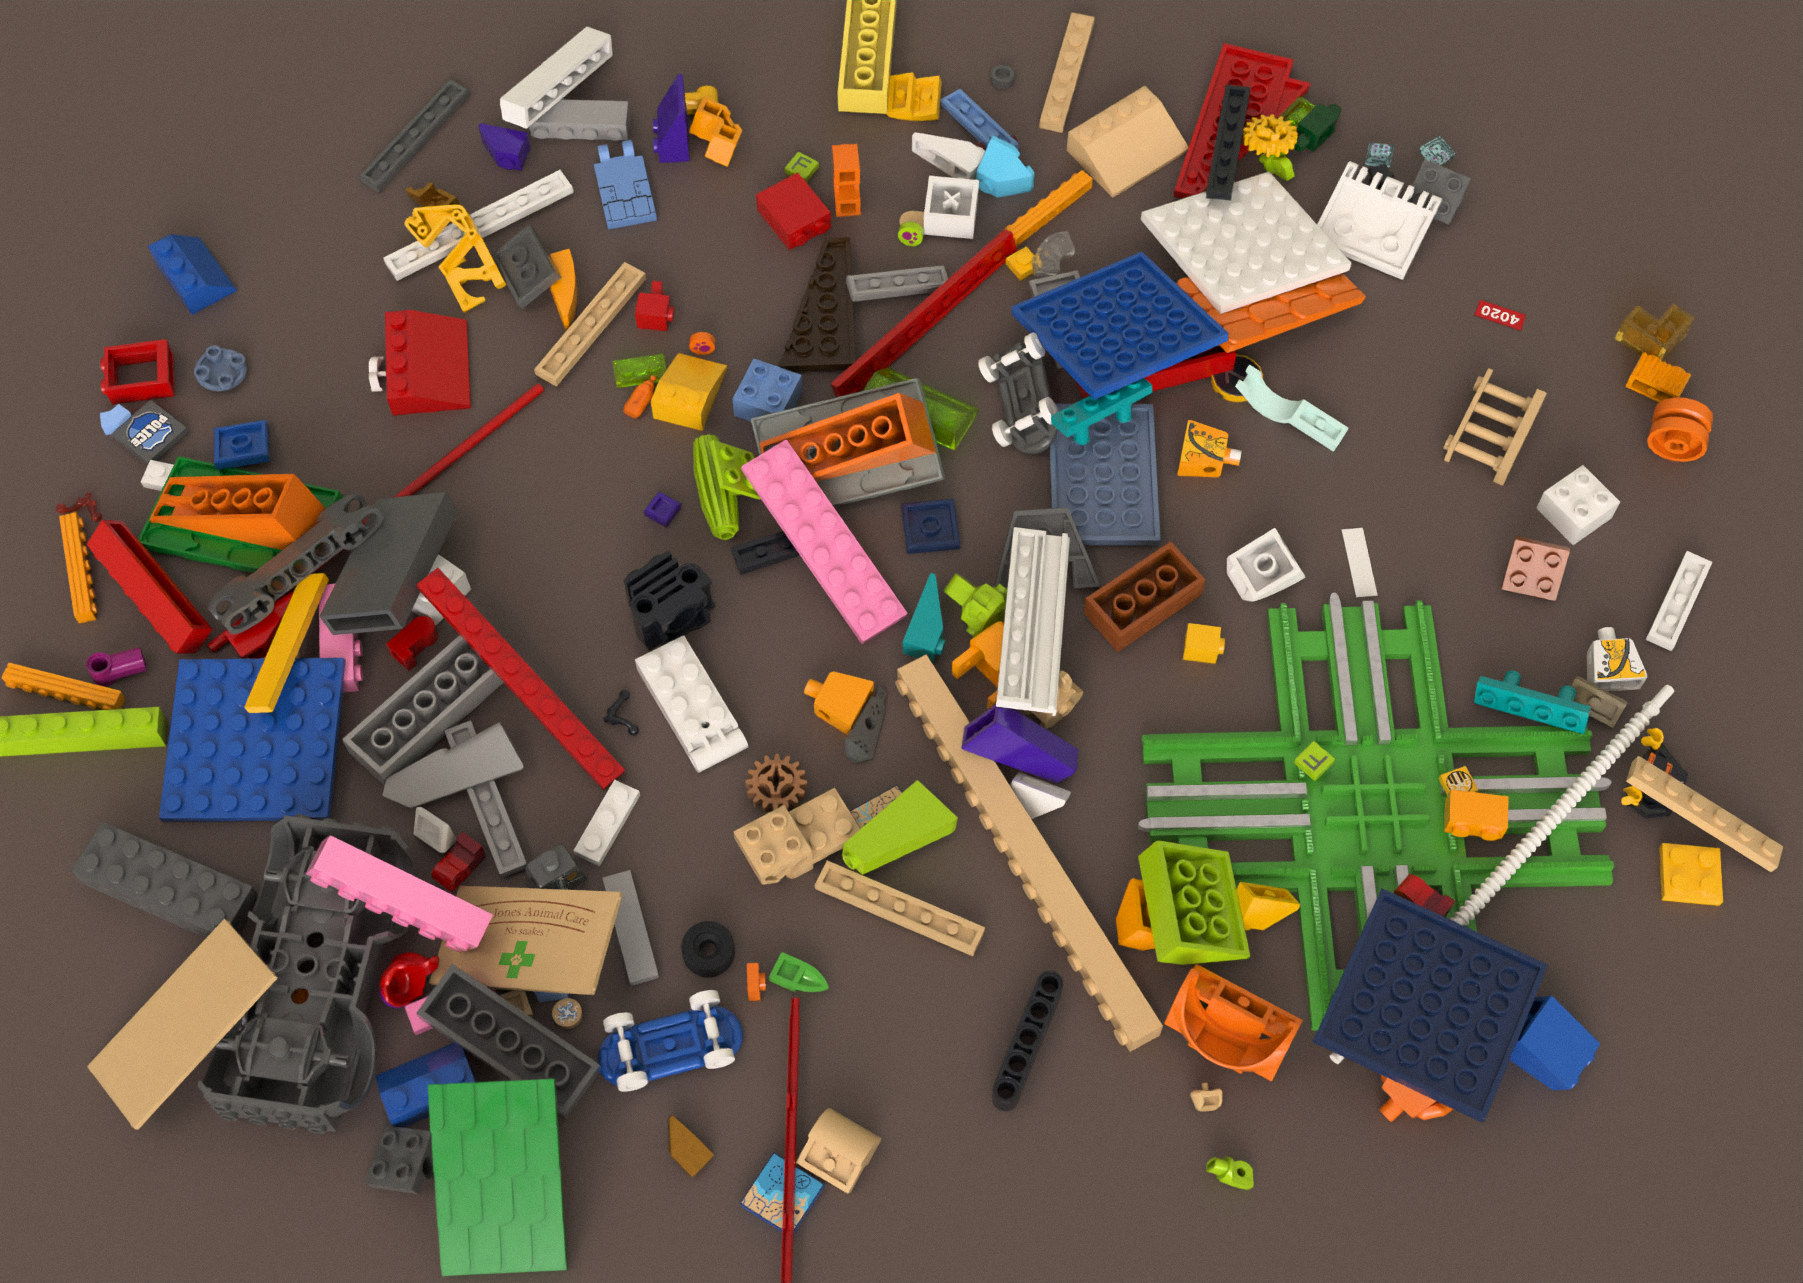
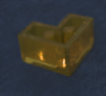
M1674 303L1660 319L1637 305L1623 320L1615 339L1640 356L1646 352L1647 355L1659 357L1663 362L1687 335L1695 317Z

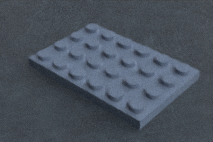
M1055 404V405H1056L1058 411H1061V410H1063V409H1065V408L1071 406L1072 404ZM1132 404V419L1129 422H1119V419L1115 417V412L1090 425V441L1085 445H1079L1076 441L1074 442V434L1066 437L1057 429L1056 437L1049 446L1051 508H1069L1083 545H1160L1153 404Z

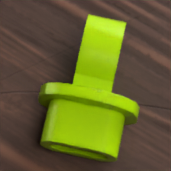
M1280 152L1279 157L1275 155L1266 157V153L1260 156L1259 161L1264 164V169L1267 172L1275 173L1286 181L1295 177L1292 163L1286 157V154Z
M1229 1156L1223 1159L1213 1157L1207 1162L1206 1171L1216 1174V1178L1222 1183L1245 1190L1253 1188V1169L1247 1162L1242 1160L1234 1162V1159Z

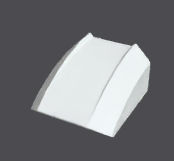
M1275 528L1227 558V575L1242 600L1253 602L1263 599L1306 578Z

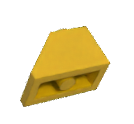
M1240 882L1237 887L1245 930H1265L1297 911L1301 905L1284 888Z

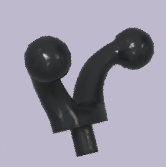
M622 690L616 702L607 709L608 716L604 717L603 720L604 722L610 721L613 726L617 724L628 727V733L635 736L638 734L639 728L628 720L616 715L621 704L630 697V693L627 690Z

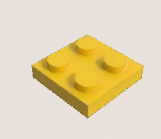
M1662 843L1659 847L1661 899L1664 901L1720 906L1723 902L1720 848Z

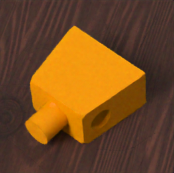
M833 671L829 673L824 684L809 679L804 694L815 698L814 713L816 716L847 735L852 730L868 698L874 696V682Z

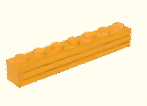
M1083 170L1073 174L1070 180L1063 182L1057 190L1051 191L1048 197L1041 199L1038 205L1034 208L1031 207L1025 215L1019 216L1012 225H1008L1005 229L1012 232L1016 247L1092 188L1093 178Z
M76 512L61 515L59 518L74 617L79 624L96 620L95 613L98 610L96 603L93 602L95 592L91 588V584H93L92 576L89 574L91 565L86 557L89 555V552L84 544L87 541L85 532L82 531V528L85 527L82 518H79Z
M8 663L2 675V679L9 688L15 689L17 687L28 693L36 692L44 697L52 696L59 701L68 700L75 705L83 704L91 709H121L126 699L119 690L13 663Z

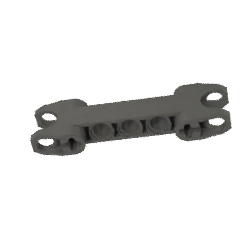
M352 493L343 497L322 511L318 517L317 525L250 576L240 575L227 583L211 599L207 607L216 620H222V624L230 634L244 632L266 618L273 611L274 602L342 549L353 550L365 542L380 527L384 519L383 515L375 505L368 506L360 493ZM354 500H358L360 502L359 508L355 512L349 513V504ZM374 513L375 519L372 524L363 525L361 520L367 514ZM299 559L298 563L293 566L294 562ZM277 576L276 580L271 583V580ZM223 600L229 601L230 606L225 611L220 613L216 611L219 602ZM238 613H241L243 615L241 624L234 627L231 626V619Z

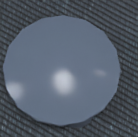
M215 345L206 349L205 354L199 358L194 368V375L199 384L212 391H225L236 387L245 378L247 372L245 357L242 354Z

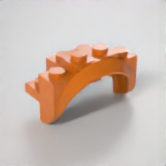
M1196 964L1193 969L1191 968L1184 980L1164 1024L1182 1033L1189 1042L1188 1046L1197 1050L1211 1062L1233 1069L1240 1074L1243 1071L1255 1072L1272 1081L1303 1020ZM1200 1000L1208 1004L1206 1011L1203 1008ZM1262 1034L1271 1037L1269 1039H1260Z

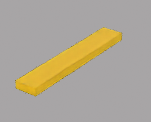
M325 573L310 574L297 584L244 706L249 713L273 712L329 579Z

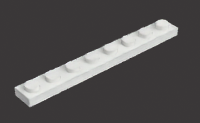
M558 170L470 215L482 238L572 194L573 188L561 170ZM452 223L443 229L430 247L426 248L419 241H416L383 259L396 281L448 256L466 233Z

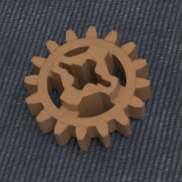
M775 754L774 760H770L767 755L764 756L763 764L755 761L756 771L748 770V777L750 779L745 782L746 788L749 789L747 795L749 799H753V806L756 808L762 804L763 813H766L769 808L775 810L785 805L788 812L790 805L797 808L799 806L797 798L804 799V789H807V780H804L806 778L805 770H799V762L796 761L790 764V756L787 755L784 760H780L779 754ZM778 777L779 786H777V791L775 792L774 783H776V778Z

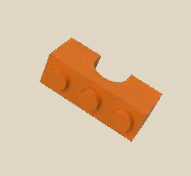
M832 145L836 217L861 215L858 145Z

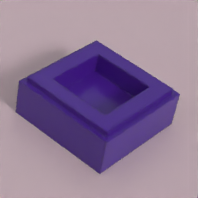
M658 492L645 508L644 515L667 528L681 510V503Z

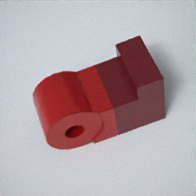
M463 831L456 838L454 847L437 863L431 874L433 880L450 892L454 891L486 858L482 845Z
M1408 874L1394 891V894L1443 917H1446L1455 903V900L1445 894L1443 897L1429 887L1420 877L1413 874Z

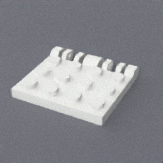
M1349 161L1317 225L1346 257L1403 280L1443 198L1432 195L1425 209L1423 207L1429 196L1428 192L1423 191L1417 205L1409 202L1414 194L1413 186L1409 185L1403 198L1400 199L1398 197L1404 186L1403 182L1387 177L1381 190H1378L1377 188L1383 174L1377 172L1372 179L1371 185L1368 186L1363 184L1368 174V168L1362 167L1356 180H1353L1359 165Z

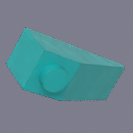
M930 573L903 639V654L915 658L927 655L934 664L937 654L942 655L946 639H943V623L936 574Z

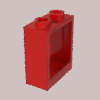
M167 339L104 347V358L100 359L101 369L104 373V379L101 380V390L103 395L108 396L112 405L175 396L174 353ZM157 361V380L118 385V366Z

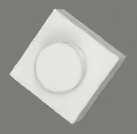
M150 460L141 480L143 487L161 491L174 465Z

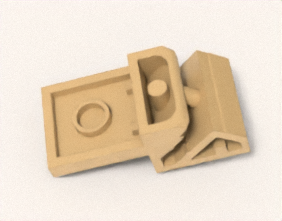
M833 788L789 812L785 805L733 831L736 842L761 884L764 885L778 883L785 875L790 879H795L812 870L814 863L841 850L843 844L858 832L860 828L837 790Z

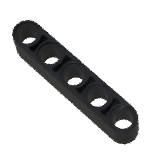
M1045 971L1038 977L995 1080L992 1102L1001 1111H1010L1018 1104L1061 999L1064 983L1060 974L1055 971ZM1052 984L1057 990L1049 993L1044 991L1042 986ZM1042 1010L1045 1012L1046 1017L1038 1019L1033 1017L1031 1012ZM1023 1036H1031L1036 1042L1032 1045H1025L1020 1039ZM1013 1062H1019L1025 1069L1021 1072H1014L1010 1069L1009 1065ZM1001 1089H1009L1014 1096L1010 1099H1003L999 1096L998 1092Z

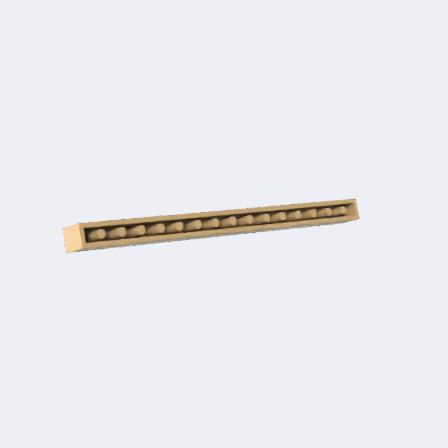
M924 655L898 668L897 681H895L898 691L902 696L906 695L910 701L909 707L916 718H921L924 723L923 729L930 740H935L938 745L937 752L943 762L948 761L952 768L951 774L955 782L962 784L965 788V796L972 807H977L980 812L979 818L986 830L990 829L995 836L993 840L1000 853L1005 852L1009 858L1008 865L1015 876L1019 875L1024 882L1023 889L1030 900L1034 899L1039 906L1037 910L1042 921L1045 924L1049 922L1054 930L1052 934L1060 948L1064 946L1068 952V961L1075 972L1079 971L1083 976V985L1090 996L1094 995L1100 1003L1098 1005L1099 1011L1106 1021L1110 1020L1115 1027L1114 1034L1118 1042L1122 1046L1126 1045L1131 1052L1160 1036L1163 1025L995 761L961 748L964 727L970 722L928 656Z

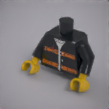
M1658 728L1647 729V733L1650 736L1642 737L1641 743L1644 746L1651 747L1650 750L1647 749L1642 758L1685 784L1688 773L1682 769L1663 744L1664 736L1662 731ZM1633 785L1623 788L1627 796L1621 799V803L1632 807L1643 818H1657L1672 814L1673 811Z

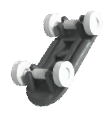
M1034 332L1025 336L1024 341L1009 347L1003 355L999 353L994 355L996 363L989 356L979 359V368L983 377L990 383L998 379L1007 422L1006 424L1003 420H999L993 423V434L1002 447L1013 443L1018 450L1026 454L1041 453L1053 443L1057 434V428L1051 424V415L1059 412L1052 400L1043 360L1045 349Z

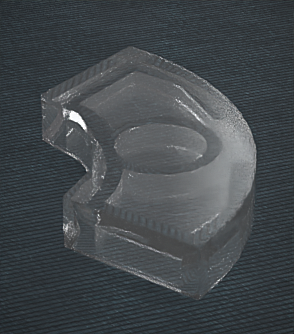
M1068 231L1054 233L1045 238L1034 254L1032 264L1035 277L1058 275L1060 273V261L1073 256L1075 249Z

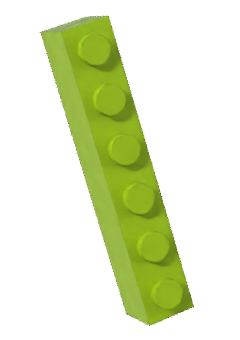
M160 707L0 716V757L164 747L167 742L168 720Z

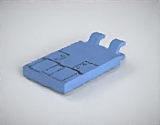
M632 140L622 141L624 156L610 158L607 144L597 146L600 163L594 164L608 230L657 221L643 156H635Z

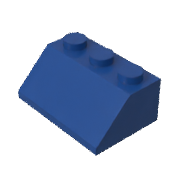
M170 234L148 246L155 264L191 315L237 291L199 237Z
M456 1043L376 1075L379 1093L389 1121L393 1127L401 1128L429 1117L428 1085L476 1082L464 1049Z

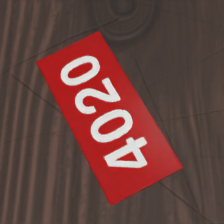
M1482 300L1479 301L1474 316L1520 331L1526 318L1525 314Z

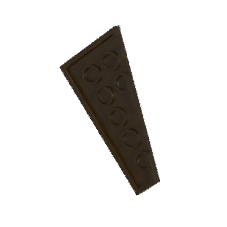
M850 237L824 239L816 261V267L808 282V289L803 296L793 323V330L789 340H787L785 352L782 359H780L778 367L792 372L846 370L855 362L853 302L846 284L847 276L852 275Z

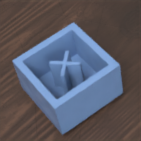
M754 358L732 399L734 416L751 422V418L795 408L803 392L802 375Z

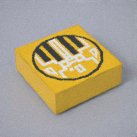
M1466 766L1442 774L1438 778L1447 796L1450 790L1476 793L1479 791Z

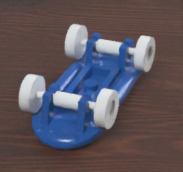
M716 990L702 991L691 996L689 1001L692 1010L634 1025L631 1013L624 1012L611 1015L603 1021L605 1031L611 1034L605 1038L599 1049L598 1064H600L602 1069L601 1074L609 1083L618 1086L619 1091L626 1092L640 1089L646 1086L648 1081L705 1066L709 1069L727 1066L734 1062V1055L742 1045V1026L739 1019L732 1012L723 1007L716 1006L720 1003L719 994Z

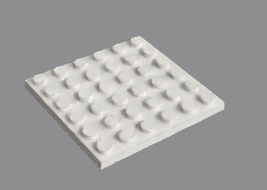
M1270 172L1234 182L1231 201L1206 198V192L1143 211L1141 214V221L1219 314L1350 270L1351 262Z

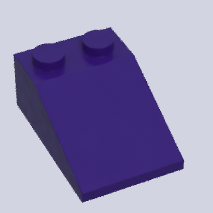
M683 74L676 76L657 107V118L653 119L654 134L658 133V138H653L654 153H659L660 163L689 162V129Z

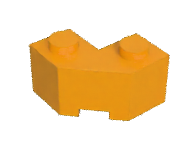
M703 97L689 133L710 141L705 157L728 167L742 129L738 124L733 123L730 118L731 113L726 106Z

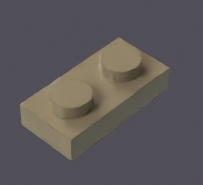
M1576 676L1571 685L1576 690L1573 702L1591 706L1589 716L1612 728L1615 726L1628 703L1627 701L1579 676Z

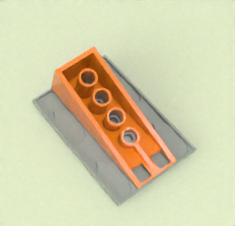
M918 378L751 418L759 455L787 440L833 507L946 479L921 381Z

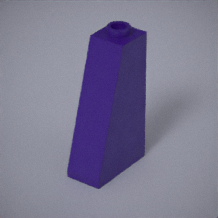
M995 704L964 727L961 746L963 750L1052 782L1059 783L1066 777L1073 775L1078 767L1077 748L1013 708L997 707Z

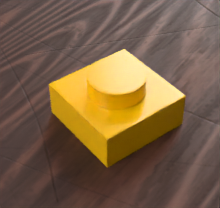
M1027 247L1006 258V265L1020 281L1041 269L1040 261Z

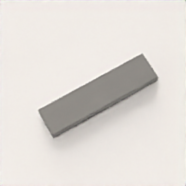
M944 265L851 275L847 276L846 284L851 300L854 302L933 293L948 280Z
M628 870L602 877L606 891L621 892L623 894L614 924L630 985L633 986L658 979L659 975L631 871Z

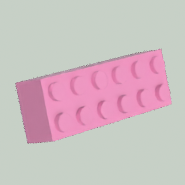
M331 835L321 842L306 874L312 876L310 881L323 888H327L328 885L339 889L337 894L350 901H354L355 898L366 902L364 907L377 914H381L382 911L393 916L391 920L404 927H408L409 924L420 929L418 932L420 935L431 940H435L436 937L446 941L445 946L458 953H461L462 950L468 951L478 947L493 916Z

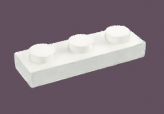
M614 780L573 850L574 855L600 866L639 799V790Z

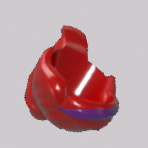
M416 952L396 955L392 959L391 964L381 974L379 982L381 1000L388 1007L397 1009L409 1005L424 994L423 990L427 982V976L438 968L440 958L434 955L431 958H427Z

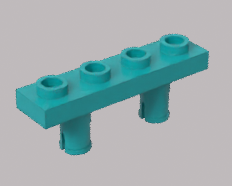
M1143 378L1095 400L1088 396L1051 415V424L1066 437L1074 434V442L1076 441L1079 445H1085L1090 441L1089 426L1116 412L1115 417L1119 419V422H1129L1132 419V403L1151 394L1152 384Z
M1513 670L1506 672L1502 682L1480 676L1477 682L1474 704L1577 733H1585L1591 706L1573 702L1576 695V690L1573 687L1562 686L1558 696L1555 697L1519 687L1521 675Z

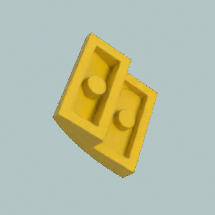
M913 72L891 75L887 106L888 117L909 121L939 120L942 86L940 76L916 79Z

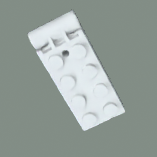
M684 635L635 659L637 671L698 773L748 748V743L738 728L737 722Z

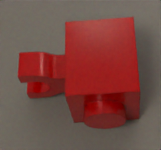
M652 281L651 294L639 292L635 310L637 328L667 331L669 321H674L675 307L671 306L670 296L664 295V290H662L663 282Z

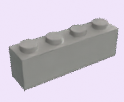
M561 99L529 126L530 137L539 139L628 140L631 118L628 101Z

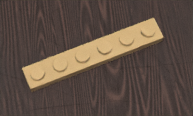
M1071 13L1040 118L1039 128L1063 133L1094 26L1095 17Z
M624 262L534 369L535 374L557 387L646 280V274Z
M1638 756L1632 761L1626 782L1768 871L1772 872L1778 868L1783 850L1782 845L1642 757Z
M826 861L815 883V889L971 956H974L985 933V927L830 861Z

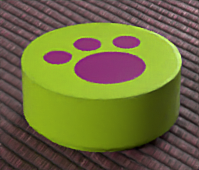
M915 222L901 224L898 232L899 240L908 246L919 245L924 236L923 228Z

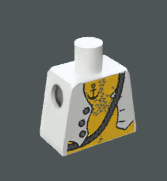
M1612 627L1598 630L1599 640L1593 641L1587 651V681L1606 691L1641 689L1647 679V673L1633 640L1629 638L1616 639L1615 631Z

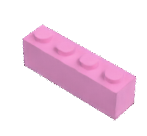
M335 584L326 585L319 602V616ZM319 617L320 658H344L346 663L343 693L359 691V681H363V669L361 664L358 665V657L363 656V647L361 640H358V633L332 635Z

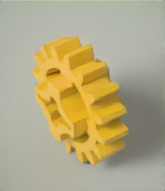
M1272 114L1270 117L1261 115V119L1253 117L1252 123L1247 122L1246 128L1243 131L1244 145H1249V151L1257 150L1256 155L1266 153V157L1270 155L1279 157L1280 152L1288 154L1289 149L1293 150L1297 142V127L1291 126L1292 121L1290 120L1284 122V117L1282 116L1278 119Z

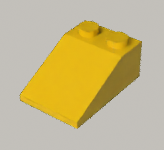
M678 353L660 378L651 399L653 418L703 431L725 376L727 365Z

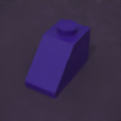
M480 123L479 131L482 143L497 166L508 170L522 171L530 151L527 132Z

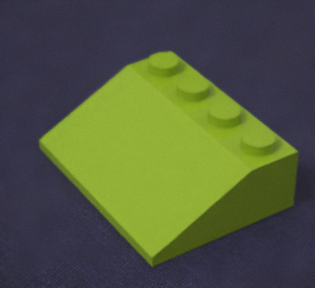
M1157 840L1138 856L1158 962L1186 965L1241 960L1250 957L1229 852Z

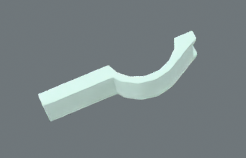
M1249 365L1245 371L1248 374L1244 381L1239 380L1236 388L1251 406L1260 414L1273 421L1290 423L1334 452L1349 428L1304 399L1291 401L1275 394L1262 379V372Z

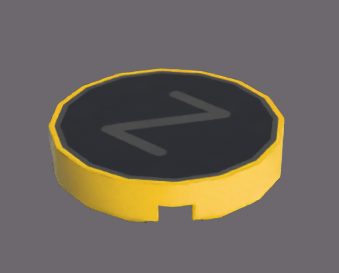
M1236 355L1233 370L1212 375V387L1217 394L1219 392L1228 401H1247L1236 388V384L1239 380H1245L1248 375L1245 371L1249 365L1262 372L1261 367L1247 356Z

